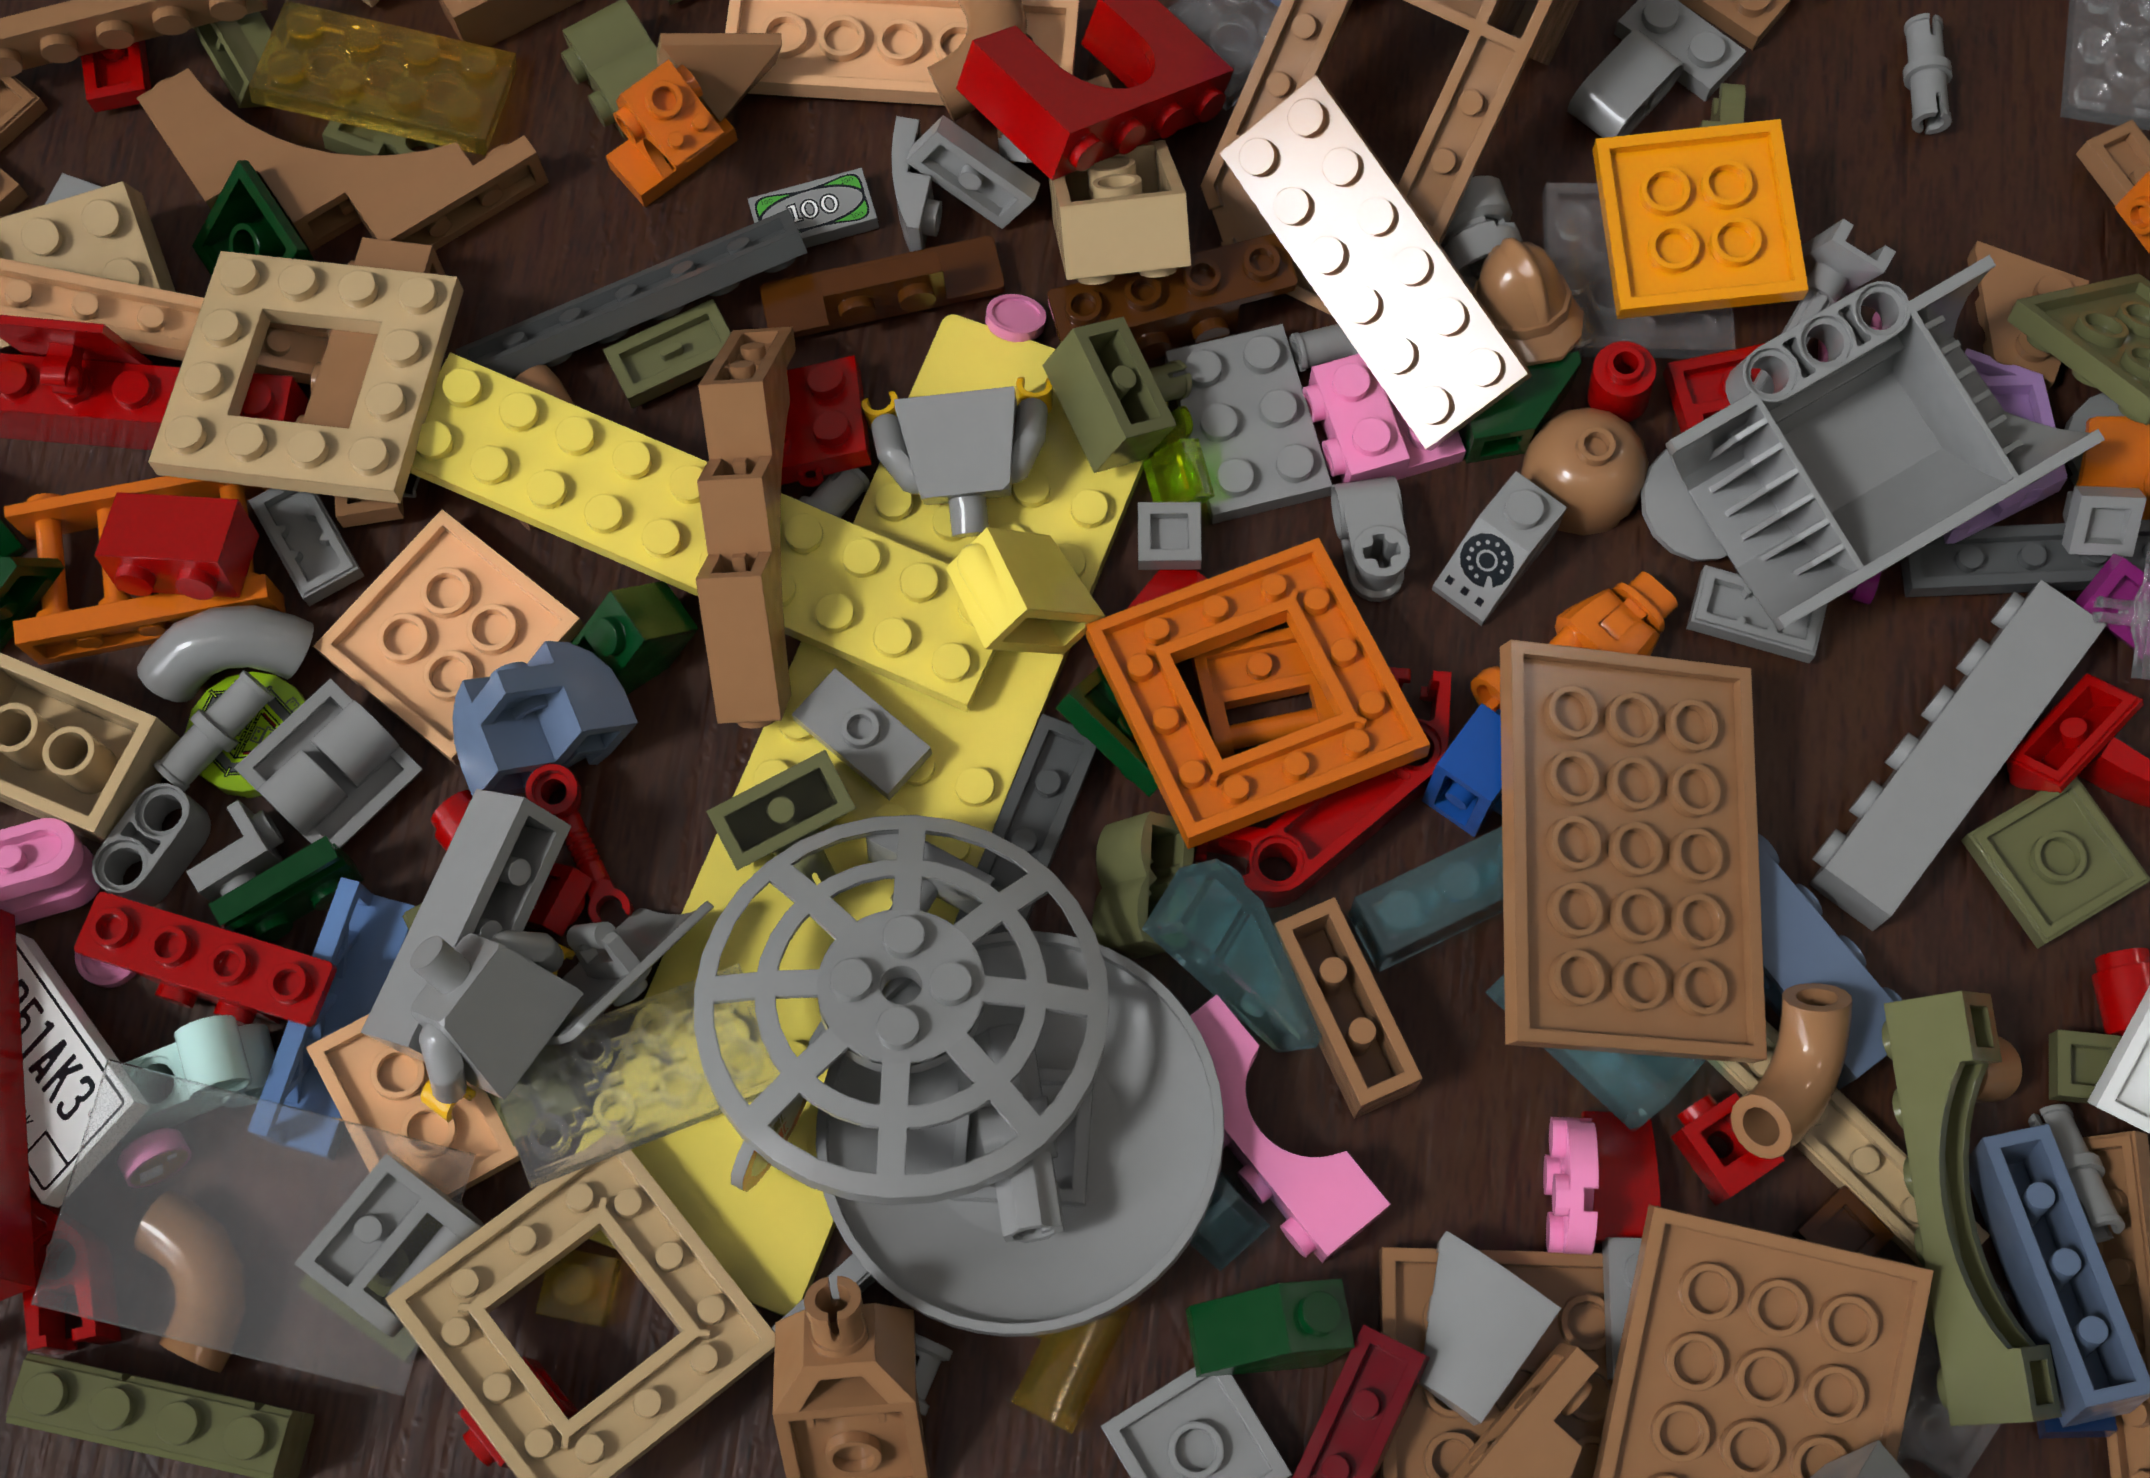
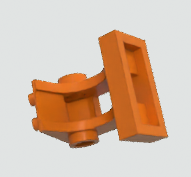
M669 59L622 92L616 100L619 110L613 113L616 123L628 140L607 154L606 159L610 169L644 207H647L738 140L735 128L726 118L720 122L700 101L699 98L703 96V91L692 73L684 65L675 68Z

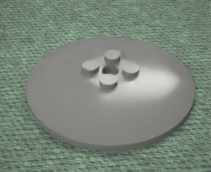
M1032 931L1044 960L1047 983L1088 990L1087 969L1077 937L1060 933ZM1009 932L986 935L973 945L981 959L984 975L1026 980L1020 952ZM1099 945L1107 970L1110 1005L1104 1054L1091 1090L1071 1123L1056 1138L1058 1157L1053 1158L1056 1181H1058L1065 1232L1055 1234L1049 1239L1029 1243L1006 1242L1002 1234L995 1183L974 1193L934 1203L882 1205L852 1201L823 1192L833 1221L852 1253L883 1288L904 1304L926 1317L948 1326L977 1334L1023 1337L1058 1333L1089 1324L1135 1300L1154 1285L1176 1263L1194 1238L1214 1196L1222 1166L1225 1138L1224 1110L1220 1084L1210 1052L1188 1012L1160 981L1127 957ZM899 977L889 981L884 986L882 994L888 1001L894 1004H907L919 996L921 987L910 978ZM985 1004L982 1019L973 1036L985 1032L989 1027L1005 1024L1020 1026L1025 1008ZM1046 1011L1044 1026L1036 1046V1054L1043 1096H1048L1050 1104L1055 1100L1074 1068L1085 1037L1087 1018ZM845 1054L828 1068L824 1084L846 1096L880 1105L881 1072L866 1068L854 1062ZM950 1059L932 1069L910 1074L909 1106L945 1099L967 1089L974 1083ZM818 1108L816 1124L817 1158L852 1170L876 1173L878 1129L865 1128L837 1119ZM978 1110L951 1123L922 1130H907L905 1174L928 1173L965 1164L985 1155Z

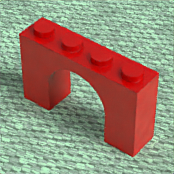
M1097 0L1081 44L1127 88L1102 87L1073 76L1056 64L1016 25L972 40L956 89L1053 181L1075 171H1085L1095 163L1115 155L1128 154L1136 147L1160 137L1163 139L1168 138L1176 131L1195 123L1208 122L1219 113L1225 103L1226 95L1224 92L1234 69L1158 0Z

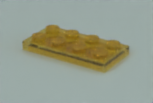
M285 0L249 84V91L252 103L440 146L457 142L462 151L486 156L517 71L516 53Z

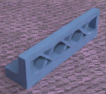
M343 877L340 878L312 955L334 964L337 967L336 975L314 1026L306 1027L288 1021L249 1126V1132L278 1145L335 1160L347 1126L306 1047L370 1013L409 931L402 916L406 911L415 907L414 905L374 895L360 882Z

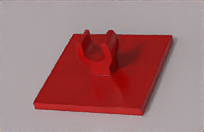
M0 315L1 339L24 355L45 357L40 370V384L53 386V393L72 395L80 393L83 380L82 360L153 365V362L105 324Z

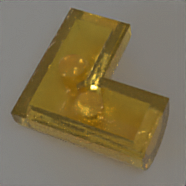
M1125 1305L1115 1312L1089 1324L1058 1333L1034 1336L1040 1339L1041 1342L1011 1403L1072 1435L1133 1309Z

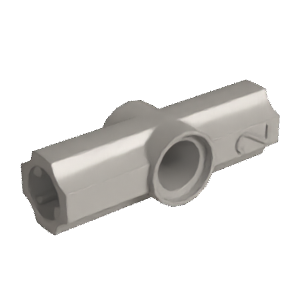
M1005 1024L989 1027L985 1032L975 1035L973 1038L993 1062L997 1064L1004 1057L1016 1038L1020 1026ZM1035 1048L1025 1067L1012 1083L1040 1116L1050 1103L1048 1096H1043ZM990 1102L978 1110L984 1154L1000 1148L1017 1136ZM1056 1139L1044 1152L1015 1173L995 1182L1002 1234L1006 1242L1029 1243L1049 1239L1055 1234L1065 1232L1058 1181H1056L1053 1158L1058 1157Z

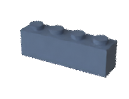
M1758 834L1765 1001L1781 1019L1782 993L1794 985L1805 983L1833 985L1844 989L1852 996V1021L1847 1056L1836 1086L1840 1090L1887 1056L1882 1042V1026L1886 1021L1883 1003L1901 1001L1902 999L1890 988H1882L1865 968L1866 959L1858 946L1844 935L1838 936L1821 916L1823 910L1814 894L1801 884L1795 885L1778 865L1780 860L1774 847L1766 838Z
M2049 1124L1983 1137L1969 1155V1182L2025 1330L2036 1345L2050 1344L2062 1417H2059L2062 1427L2131 1413L2150 1397V1376Z

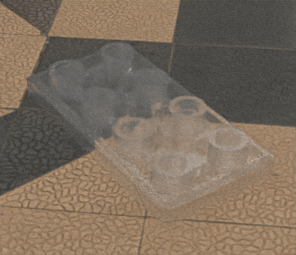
M738 963L718 971L717 976L740 974L743 971ZM696 980L600 1015L570 1042L559 1045H545L507 1098L504 1100L498 1097L530 1188L723 1113L705 1078L695 1037L694 988ZM755 1001L714 1004V1024L721 1056L738 1091L748 1103L753 1102L780 1074L773 1065L762 1042L755 1013Z

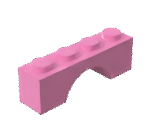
M1215 995L1191 1014L1190 1017L1205 1041L1219 1080L1224 1110V1148L1228 1146L1244 1166L1237 1172V1175L1252 1196L1260 1204L1270 1199L1287 1219L1280 1225V1228L1295 1249L1305 1258L1313 1252L1323 1264L1380 1217L1391 1204L1347 1151L1325 1157L1300 1156L1281 1149L1260 1131L1251 1116L1246 1099L1247 1075L1257 1057L1260 1045L1222 999Z

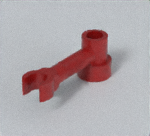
M558 764L540 766L531 773L526 782V798L571 825L565 839V844L568 846L571 857L574 858L573 861L576 863L579 871L593 879L587 890L590 897L588 904L590 919L593 923L604 922L600 916V909L606 901L611 899L619 900L625 913L631 917L634 912L633 904L621 890L616 889L603 861L600 860V855L597 854L598 851L595 849V844L592 843L593 840L590 838V834L587 832V827L579 812L581 787L578 780L564 766ZM566 789V796L560 803L549 804L550 796L554 791Z

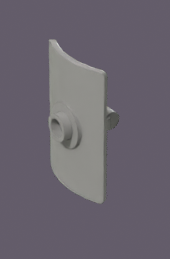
M706 901L697 910L685 914H665L646 908H639L616 929L609 922L572 926L567 933V942L580 962L562 979L577 987L584 994L546 1045L565 1044L574 1040L611 1004L622 1006L637 998L648 986L645 978L649 975L652 969L651 966L710 912L714 906Z

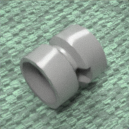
M1493 176L1472 177L1441 243L1445 245V253L1472 290H1474L1476 281L1479 280L1484 261L1493 247L1500 245L1505 238L1514 237L1519 241H1523L1516 224L1509 222L1513 212L1503 184L1499 178Z

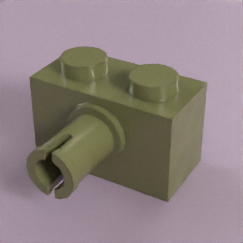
M1124 316L1073 328L1042 365L1094 473L1144 460L1177 425L1166 402L1185 399L1189 397L1192 391V377L1190 373L1173 377L1174 373L1182 372L1187 368L1186 364L1181 360H1173L1167 364L1148 367Z
M823 750L706 812L736 870H739L772 852L774 856H777L798 841L821 832L820 827L856 809L826 750ZM824 850L810 855L793 865L812 882H814L812 878L813 873H817L821 882L836 875Z

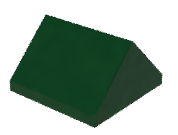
M238 160L192 244V247L211 276L220 251L315 261L248 160Z

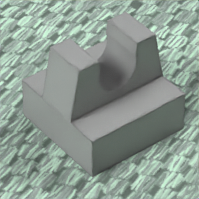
M2074 486L2073 491L2067 492L2063 510L2065 523L2062 539L2063 547L2068 554L2112 556L2114 553L2119 556L2133 557L2147 500L2146 496L2139 488Z
M1138 502V570L1201 569V502Z

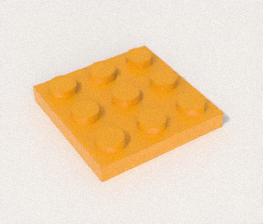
M1781 119L1595 139L1592 150L1617 319L1804 300L1809 289Z

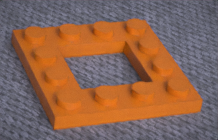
M1319 538L1085 624L1086 638L1188 849L1428 756L1430 742ZM1287 622L1335 716L1222 760L1175 664Z

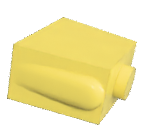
M986 527L946 567L984 649L1064 655L1086 634L1085 624L1105 617L1050 535Z

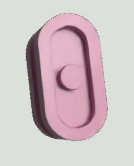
M41 818L0 830V909L15 915V926L81 907L92 900L101 888L95 882L92 874L94 855L82 844L79 837L65 822L56 818Z

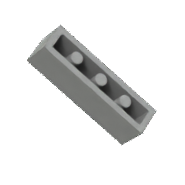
M476 789L361 1033L403 1054L424 1061L419 1043L422 1026L411 1014V1006L428 982L410 967V960L414 951L423 941L432 936H440L455 948L460 940L469 933L490 940L494 934L501 930L523 931L571 825L525 797Z

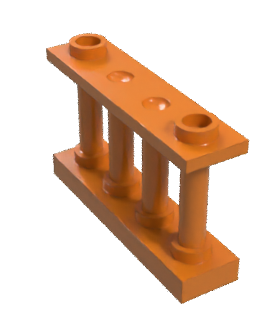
M162 476L66 495L54 493L36 494L29 497L26 502L4 506V516L29 541L36 540L38 558H58L65 567L62 535L98 528L100 541L117 492L239 499L248 515L247 500L256 497L270 488ZM253 557L240 598L212 597L208 600H198L181 594L164 593L134 598L131 597V594L118 591L102 567L104 598L96 606L75 610L70 609L68 606L66 571L64 568L41 598L42 610L36 613V617L13 621L15 645L39 665L153 644L175 622L213 607L257 605L286 613L284 595L267 575L255 573Z

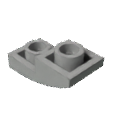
M896 116L892 141V176L900 225L910 252L925 249L928 236L937 237L942 218V201L934 200L931 176L920 173L906 163L912 145L922 136L920 120Z

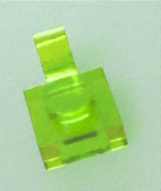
M1180 406L1171 412L1177 425L1152 451L1154 456L1143 462V467L1153 502H1201L1203 504L1213 498L1215 494L1199 438H1188L1193 431L1192 416L1186 406Z

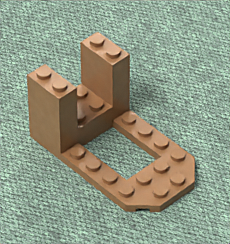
M1353 0L1281 1L1201 183L1208 208L1213 212L1222 237V246L1273 234L1274 231L1219 153L1312 77L1320 75ZM1404 0L1470 30L1398 184L1440 245L1528 59L1531 58L1549 66L1580 0ZM1291 257L1298 283L1295 291L1285 294L1331 315Z

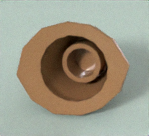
M1514 237L1505 238L1500 245L1493 247L1484 261L1479 280L1475 283L1474 294L1526 366L1563 360L1582 338L1584 312L1572 296L1564 276L1558 272L1550 254L1531 242L1519 241Z

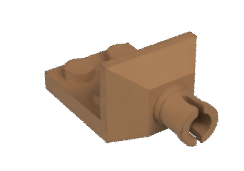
M837 1276L840 1299H833L829 1277L819 1279L809 1287L805 1294L804 1310L775 1322L772 1415L786 1478H930L916 1387L914 1310L877 1303L863 1304L861 1290L857 1283L844 1276Z

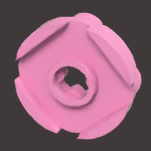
M1550 1118V1154H1545L1543 1168L1544 1195H1552L1553 1211L1547 1213V1252L1592 1255L1598 1212H1594L1592 1209L1594 1189H1599L1597 1133L1595 1123L1591 1122L1592 1118Z

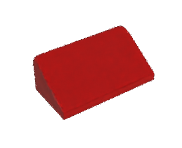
M2086 673L2006 760L2010 783L2020 789L2062 793L2144 705L2143 699Z

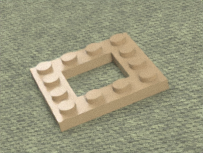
M220 251L148 463L155 473L161 476L401 504L416 454L421 427L427 417L439 371L464 290L458 277ZM270 323L378 334L349 429L240 416Z
M616 1130L610 1132L385 1298L389 1307L516 1478H616L775 1350L774 1331ZM601 1230L680 1333L568 1420L489 1313Z

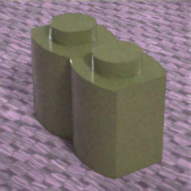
M619 0L563 29L562 32L568 49L560 54L576 84L579 85L587 81L594 91L588 95V99L602 125L607 127L614 123L625 139L627 138L626 135L622 132L613 116V113L619 110L616 100L622 92L659 67V65H657V47L651 41L627 1Z
M1149 811L1107 824L1103 828L1098 840L1096 868L1102 889L1095 901L1092 927L1099 945L1128 958L1138 959L1181 949L1189 933L1191 905L1185 882L1192 869L1194 847L1187 848L1172 816Z

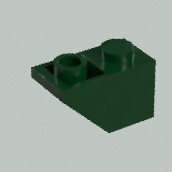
M1579 351L1568 353L1560 361L1526 366L1533 375L1461 428L1458 432L1466 450L1464 455L1466 464L1525 454L1528 445L1541 427L1550 420L1572 388L1581 365Z
M660 581L610 591L572 644L592 652L608 665L621 683L626 695L668 669L699 628L669 585Z

